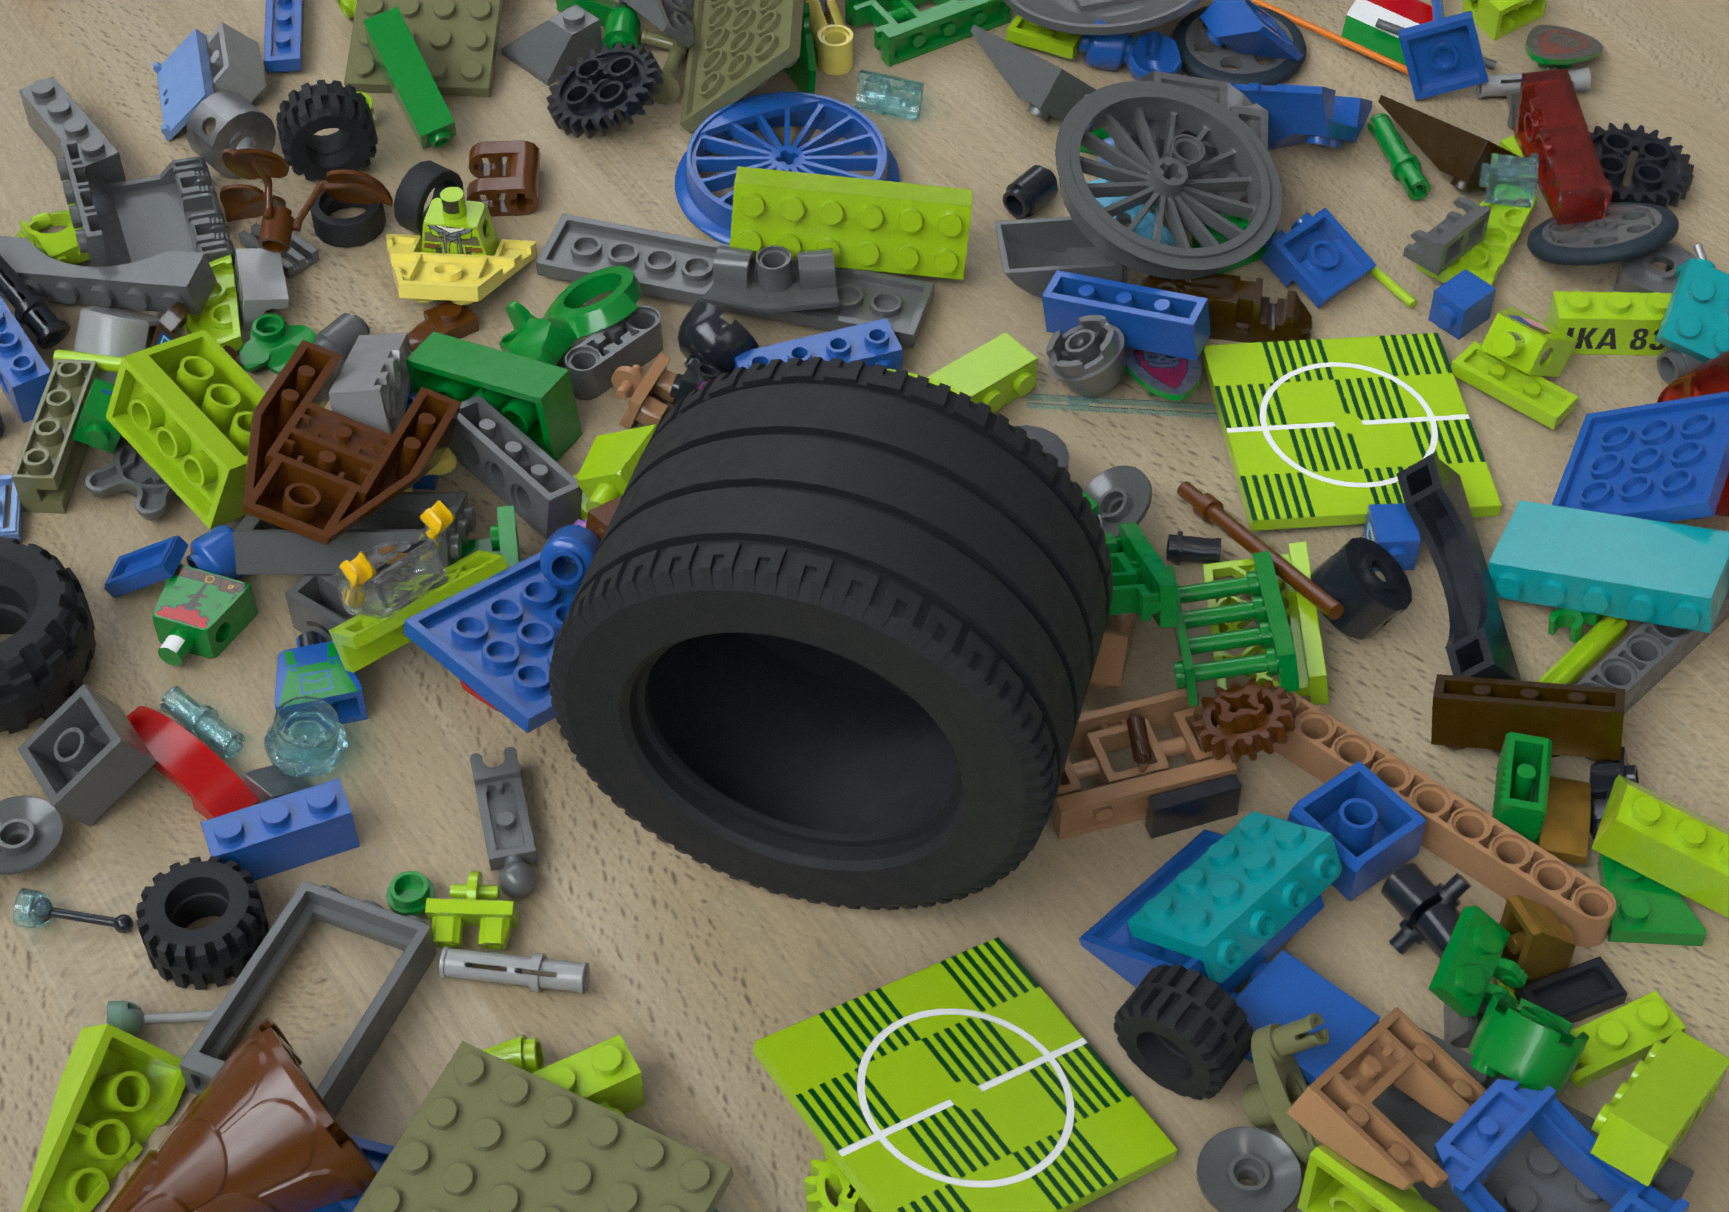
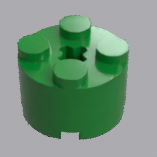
M1494 992L1468 1047L1469 1051L1473 1054L1470 1065L1490 1077L1498 1078L1501 1073L1520 1082L1519 1088L1543 1091L1549 1085L1557 1091L1556 1095H1562L1585 1049L1589 1036L1584 1031L1577 1037L1570 1034L1573 1023L1538 1004L1521 998L1518 1005L1514 1006L1504 1003L1508 996L1507 993Z

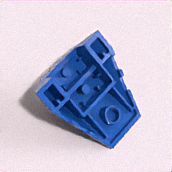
M1228 82L1241 91L1253 104L1257 103L1268 111V149L1271 150L1303 143L1319 145V147L1342 149V142H1356L1372 110L1373 101L1357 97L1335 96L1336 90L1322 86L1293 84L1269 86L1262 85L1261 83H1249V85Z

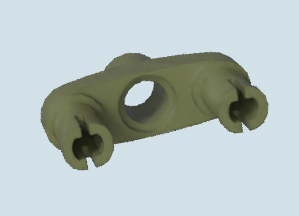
M1316 1012L1285 1025L1272 1023L1254 1031L1251 1038V1053L1258 1081L1246 1085L1242 1093L1244 1110L1251 1123L1259 1129L1276 1125L1297 1158L1305 1164H1308L1309 1155L1315 1147L1324 1144L1312 1136L1286 1112L1308 1087L1294 1054L1316 1046L1326 1045L1329 1042L1327 1028L1313 1033L1308 1032L1316 1026L1325 1023L1321 1015Z

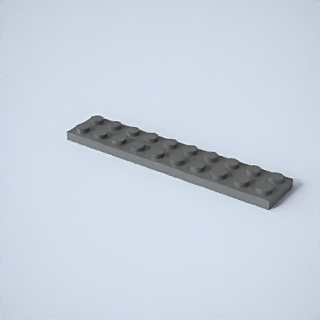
M562 214L536 261L537 275L574 282L606 267L625 266L636 275L642 287L641 295L695 305L697 301H701L700 297L714 283L713 261L717 248L720 245H730ZM835 267L836 287L840 301L839 307L782 313H760L719 305L714 306L724 311L828 331L887 318L899 343L914 347L934 296V283L867 270Z

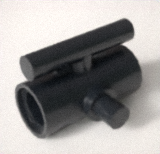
M1412 863L1396 870L1385 881L1381 890V894L1404 918L1399 923L1401 929L1389 941L1390 944L1400 954L1404 955L1415 943L1421 945L1425 942L1441 960L1461 914L1456 909L1461 904L1459 898L1471 887L1470 883L1462 875L1456 873L1445 885L1439 883L1435 886L1421 869Z

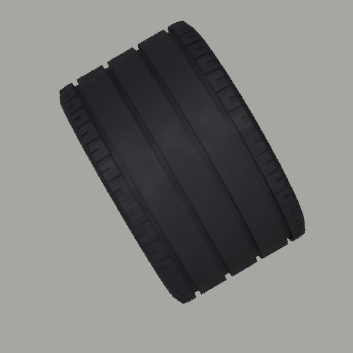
M811 357L809 361H804L801 358H790L788 362H784L781 359L771 360L768 365L762 362L752 364L749 369L743 366L734 369L731 375L728 373L719 375L715 381L709 379L700 389L696 388L687 397H683L666 417L662 419L650 438L556 637L549 670L551 704L553 710L556 711L555 717L557 723L561 726V734L569 741L568 746L571 752L577 755L576 761L581 767L587 769V775L592 781L598 783V788L605 795L612 797L611 801L618 808L625 809V815L632 820L641 822L640 826L648 832L655 833L657 835L656 838L660 841L674 845V849L678 852L692 856V860L700 864L706 863L710 865V869L729 874V878L737 881L742 879L756 888L761 886L768 889L770 893L778 895L780 892L785 893L788 897L797 900L804 898L809 903L820 904V902H825L829 906L840 907L844 905L849 909H860L862 906L869 910H880L882 907L890 911L899 910V907L915 909L918 905L927 908L935 906L936 902L945 904L952 902L953 899H964L968 897L969 893L976 894L981 892L984 887H992L998 879L1002 880L1009 875L1010 871H1015L1021 861H1024L1030 851H1033L1050 817L1086 697L1087 688L1100 650L1103 634L1108 623L1113 594L1111 551L1108 544L1105 543L1106 536L1104 530L1100 528L1101 521L1096 513L1091 512L1092 505L1087 497L1082 496L1083 489L1079 484L1070 481L1071 475L1066 468L1058 466V459L1054 455L1042 451L1043 445L1036 439H1029L1026 430L1020 426L1013 427L1009 424V419L1001 413L996 415L991 412L990 406L982 402L976 404L970 401L971 397L963 392L957 394L951 391V386L942 383L938 386L929 383V378L920 375L917 378L910 376L906 370L896 369V372L887 370V367L875 363L872 367L866 365L865 361L860 360L845 363L843 359L831 358L830 361H824L822 357Z

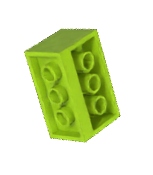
M205 329L123 356L106 413L108 421L209 529L247 515L241 511L252 415L266 392Z

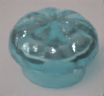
M302 696L292 698L278 708L274 721L266 732L264 747L270 762L283 773L293 777H318L329 773L342 762L348 748V737L344 727L339 722L337 712L329 703L320 698Z

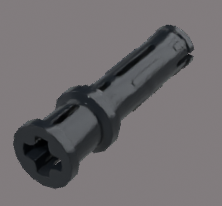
M0 255V272L13 286L11 287L0 274V291L16 309L17 321L22 325L26 324L37 337V344L40 348L49 349L57 345L69 333V324L64 320H59L48 307L49 301L40 294H34L17 272Z

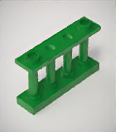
M1270 551L1252 553L1254 571L1246 572L1245 577L1178 586V627H1174L1180 661L1173 662L1177 689L1186 688L1189 706L1198 705L1196 682L1268 672L1269 676L1277 675L1280 688L1283 687L1286 692L1300 690L1296 651ZM1173 565L1166 566L1176 580ZM1249 594L1250 598H1252L1251 602L1182 611L1181 606L1183 603ZM1252 619H1255L1256 623H1258L1256 628L1188 637L1186 629ZM1258 645L1265 649V654L1193 664L1191 656Z

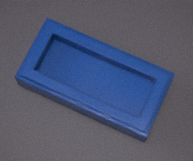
M178 535L119 556L104 584V589L113 598L173 577L189 545Z

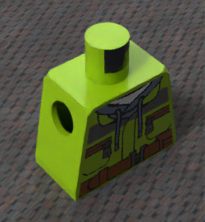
M448 187L443 189L440 193V198H435L431 201L425 216L421 252L495 255L500 241L488 206L483 202L466 201L461 188Z

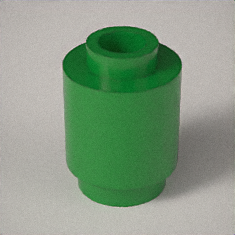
M619 7L606 17L602 48L607 44L609 50H612L618 42H621L623 48L631 42L638 48L641 23L633 10Z

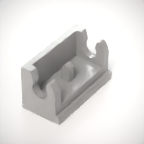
M262 248L236 249L235 280L242 329L251 330L254 320L264 315L266 310L288 308V291L280 253L270 252Z

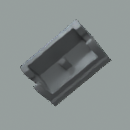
M1464 197L1457 198L1453 204L1458 208H1462L1466 214L1462 216L1460 213L1451 211L1447 214L1446 219L1428 233L1421 230L1415 231L1411 234V238L1416 242L1413 245L1408 244L1404 248L1403 256L1432 273L1440 275L1485 239L1491 208L1486 205L1481 207Z

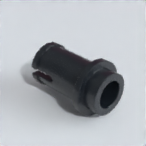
M1178 531L1177 535H1168L1166 560H1174L1175 565H1180V561L1196 563H1216L1220 561L1221 538L1184 536L1183 531Z

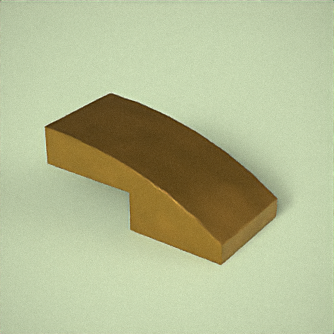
M1550 776L1547 815H1545V821L1543 822L1537 845L1562 861L1586 864L1591 815V783Z

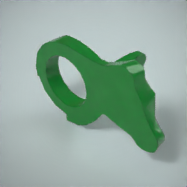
M625 266L606 267L594 271L574 281L561 292L550 305L543 318H536L519 302L511 301L505 309L514 330L503 336L499 342L501 351L557 366L560 358L568 351L574 341L618 323L639 308L636 303L641 298L642 287L636 275ZM614 291L606 298L594 304L581 307L587 301L600 294Z

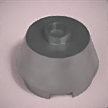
M1087 315L1077 318L1080 325L1071 328L1063 335L1060 330L1056 331L1047 344L1046 354L1049 357V371L1055 378L1078 395L1095 396L1115 386L1125 373L1124 336L1119 328L1109 324L1105 316Z

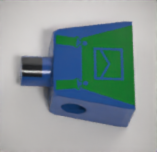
M308 631L297 637V648L283 650L278 654L274 703L282 736L368 719L362 687L356 672L352 673L345 670L333 641L324 642L323 636L320 633Z

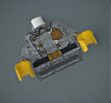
M440 500L431 508L425 510L419 517L426 527L422 529L418 540L381 543L364 553L363 551L359 552L358 556L352 561L345 560L339 565V569L336 572V579L339 584L337 594L347 613L350 615L361 614L380 619H390L402 609L449 579L438 549L443 540L442 532L454 521L455 517Z

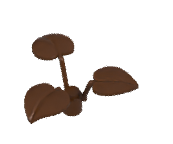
M261 149L223 150V162L232 173L243 179L253 180L261 178L265 185V193L258 187L246 184H232L222 187L220 200L225 210L226 220L231 222L263 216L258 245L270 252L284 253L289 251L292 232L301 231L303 220L320 193L324 190L330 197L345 203H383L391 207L393 204L389 191L376 178L356 170H331L326 174L327 181H320L298 216L294 219L291 216L292 211L286 207L285 200L272 194L271 178H283L288 175L289 165L284 158L273 152Z

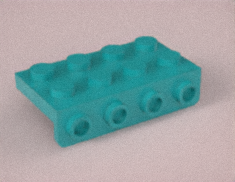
M1689 258L1676 269L1674 276L1678 280L1655 341L1729 374V274L1716 269L1715 265L1708 260Z
M1252 811L1249 815L1242 818L1239 824L1223 838L1211 845L1208 851L1191 866L1180 872L1176 879L1160 893L1148 900L1144 907L1127 921L1132 936L1203 961L1208 978L1217 983H1223L1340 876L1342 865L1332 834Z

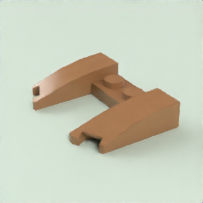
M1396 1007L1311 1083L1286 1113L1318 1141L1341 1157L1401 1190H1408L1415 1182H1425L1431 1188H1439L1449 1176L1381 1113L1373 1103L1388 1088L1394 1085L1429 1111L1455 1124L1483 1095L1486 1089Z

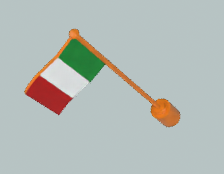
M1251 0L1258 6L1269 8L1284 15L1299 26L1407 75L1409 74L1399 35L1375 27L1376 22L1379 18L1408 28L1433 21L1432 6L1419 0H1355L1346 15L1342 35L1339 36L1267 2Z

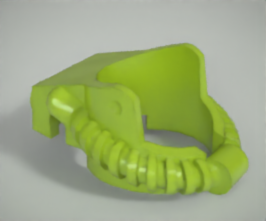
M69 210L54 211L48 214L44 211L30 217L31 222L19 221L21 229L16 237L28 238L38 250L47 256L74 265L90 259L88 252L80 254L75 230L81 228H73ZM51 225L53 227H66L62 231L56 233L38 232Z

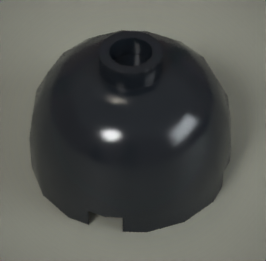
M697 301L687 313L679 326L677 337L680 351L687 359L684 362L687 369L691 362L698 364L706 363L730 375L735 369V357L747 350L759 348V345L738 321L734 320L730 324L724 319L719 318L724 311L704 301Z

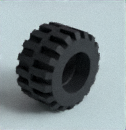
M325 79L317 80V84L311 86L309 82L301 85L302 90L300 91L292 90L288 94L289 101L283 100L281 102L276 122L284 159L289 166H292L293 172L298 176L304 174L305 180L313 182L315 179L327 181L326 174L331 170L347 169L359 171V168L366 169L370 165L369 158L375 157L377 152L378 137L371 110L364 95L361 92L356 93L355 87L350 84L342 87L341 81L333 80L331 84H327ZM327 128L340 129L329 135H314L318 131Z
M210 856L208 861H201L200 857L189 858L190 863L180 865L177 862L169 866L170 872L166 874L159 872L152 878L153 887L145 886L141 893L143 902L137 903L136 914L138 920L136 922L150 963L154 970L158 969L160 977L167 982L174 979L175 985L186 989L191 983L194 984L196 990H207L208 984L216 983L218 988L227 985L226 979L232 976L238 978L269 932V924L257 883H254L253 877L247 869L241 871L239 864L232 860L223 864L221 857ZM210 916L221 917L209 926L199 929H185L191 923L201 918Z
M1162 964L1158 965L1156 969L1152 968L1118 1010L1114 1017L1116 1021L1113 1024L1120 1046L1126 1051L1129 1059L1146 1076L1177 1095L1189 1096L1196 1100H1202L1204 1097L1207 1099L1213 1098L1221 1091L1250 1052L1251 1038L1254 1033L1252 1025L1246 1020L1247 1015L1244 1010L1236 1004V1000L1228 992H1225L1216 982L1204 977L1201 973L1193 969L1187 970L1183 966L1176 964L1172 966Z

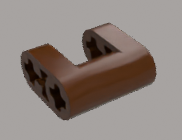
M524 140L487 141L472 146L469 153L468 168L470 173L479 179H475L468 185L466 201L483 202L488 206L491 217L523 216L533 213L539 204L541 158L539 148L534 143ZM503 157H507L506 164H502ZM482 158H488L489 163H483ZM505 193V200H501V194ZM480 195H486L487 200H481Z

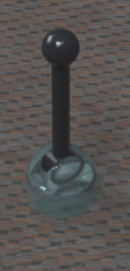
M22 888L19 891L13 909L14 925L25 928H40L47 924L52 917L110 926L123 934L130 932L134 925L133 919L126 914H121L115 918L53 908L49 897L45 893L27 888Z

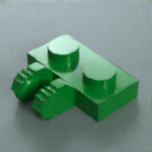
M1474 905L1463 908L1428 990L1464 1018L1476 1016L1481 1003L1483 1002L1485 1005H1488L1494 992L1507 993L1508 996L1504 1003L1517 1006V999L1510 995L1509 991L1504 987L1490 983L1492 976L1500 980V983H1503L1505 986L1518 989L1525 986L1529 976L1517 963L1501 957L1510 933L1480 907Z

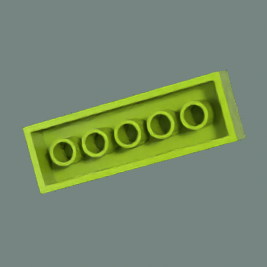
M738 166L734 182L730 247L754 250L758 253L767 246H782L790 251L792 258H797V252L832 248L834 263L837 268L964 280L972 212V189Z

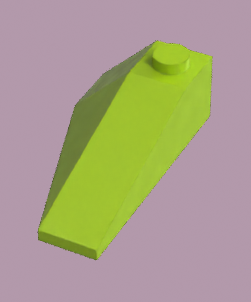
M108 1023L83 1027L62 1072L21 1212H91L110 1190V1183L128 1162H133L144 1149L142 1145L156 1128L164 1125L175 1112L186 1085L179 1066L183 1059Z

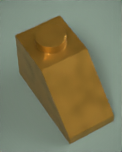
M1519 895L1508 897L1500 925L1510 933L1501 957L1514 961L1522 970H1525V973H1528L1527 976L1529 977L1526 984L1568 969L1576 947L1570 929L1565 924L1559 922L1549 907Z

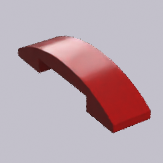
M139 706L126 716L156 760L152 767L191 797L194 809L207 820L259 804V799L219 756L171 718L145 706Z

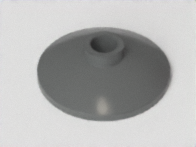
M1127 465L1116 466L1100 473L1084 489V492L1099 504L1098 517L1101 521L1100 528L1104 530V533H1111L1114 538L1119 537V524L1136 522L1139 525L1148 512L1152 500V486L1148 477L1138 468Z
M15 796L0 800V875H14L30 871L45 863L57 851L63 839L64 824L59 811L51 803L33 796Z
M1234 1127L1213 1136L1201 1150L1196 1170L1197 1181L1202 1194L1219 1212H1285L1291 1207L1298 1196L1302 1177L1299 1161L1292 1149L1275 1134L1255 1127ZM1249 1179L1255 1183V1186L1243 1185L1239 1180Z

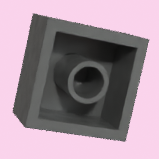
M85 684L17 748L53 807L89 827L156 763V760L120 706Z

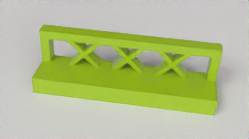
M478 550L397 593L390 599L388 598L387 601L385 600L378 607H374L370 612L364 611L328 630L345 670L354 673L411 642L412 640L404 635V621L507 569L508 565L504 556ZM436 580H443L433 588L423 591L426 585L429 586ZM415 596L413 600L404 607L395 609L396 606L401 605L411 597Z

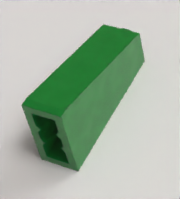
M393 7L363 20L369 50L422 149L430 146L432 148H439L449 143L452 137L457 135L455 121L398 7Z

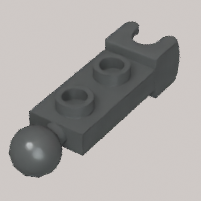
M507 747L504 751L505 760L498 767L486 766L482 756L474 753L470 757L490 869L491 871L501 869L498 884L505 895L511 898H522L529 895L534 889L536 875L529 863L538 862L516 749L514 747Z

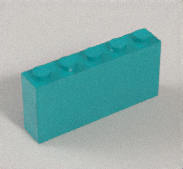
M1520 500L1488 562V571L1496 598L1556 608H1567L1580 612L1711 633L1729 590V532Z

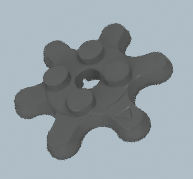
M121 435L113 452V455H115L113 462L106 467L90 472L85 478L86 488L98 498H106L119 492L128 491L130 495L137 497L135 509L144 519L150 521L160 519L165 514L167 501L173 495H178Z

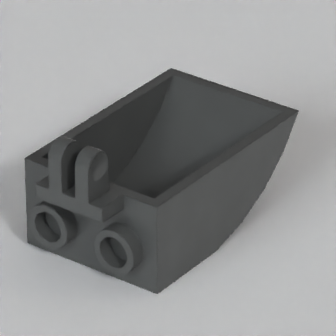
M1121 213L1116 217V220L1125 227H1128L1132 222L1131 216L1128 213ZM1071 216L994 221L1004 273L1016 286L1031 295L1042 298L1044 291L1057 270L1127 283V266L1110 258L1092 244L1079 230Z

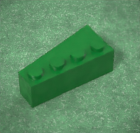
M437 332L429 335L405 359L413 392L418 394L421 387H424L459 402L480 395L556 462L582 435L569 369Z

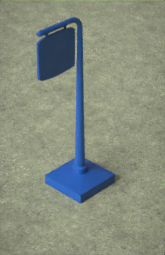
M1431 0L1433 21L1398 30L1415 101L1489 82L1472 10L1445 17L1443 0Z

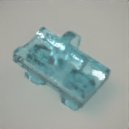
M863 69L858 72L855 108L873 111L879 116L892 115L915 121L920 118L924 82Z

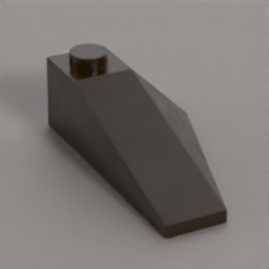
M1381 95L1378 100L1382 107L1440 171L1453 177L1450 184L1468 193H1471L1474 187L1489 193L1504 182L1525 171L1530 164L1529 161L1489 140Z

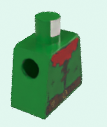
M179 564L174 576L168 578L153 610L152 620L158 640L162 644L158 649L159 657L172 666H180L189 653L209 659L218 657L258 614L251 584Z

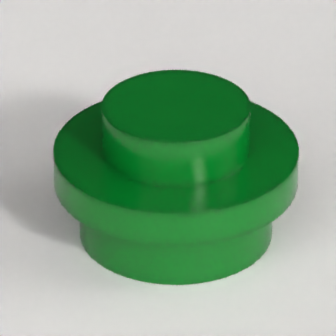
M405 871L393 878L388 887L386 898L389 908L394 913L402 916H418L425 913L426 898H435V890L432 882L422 873Z

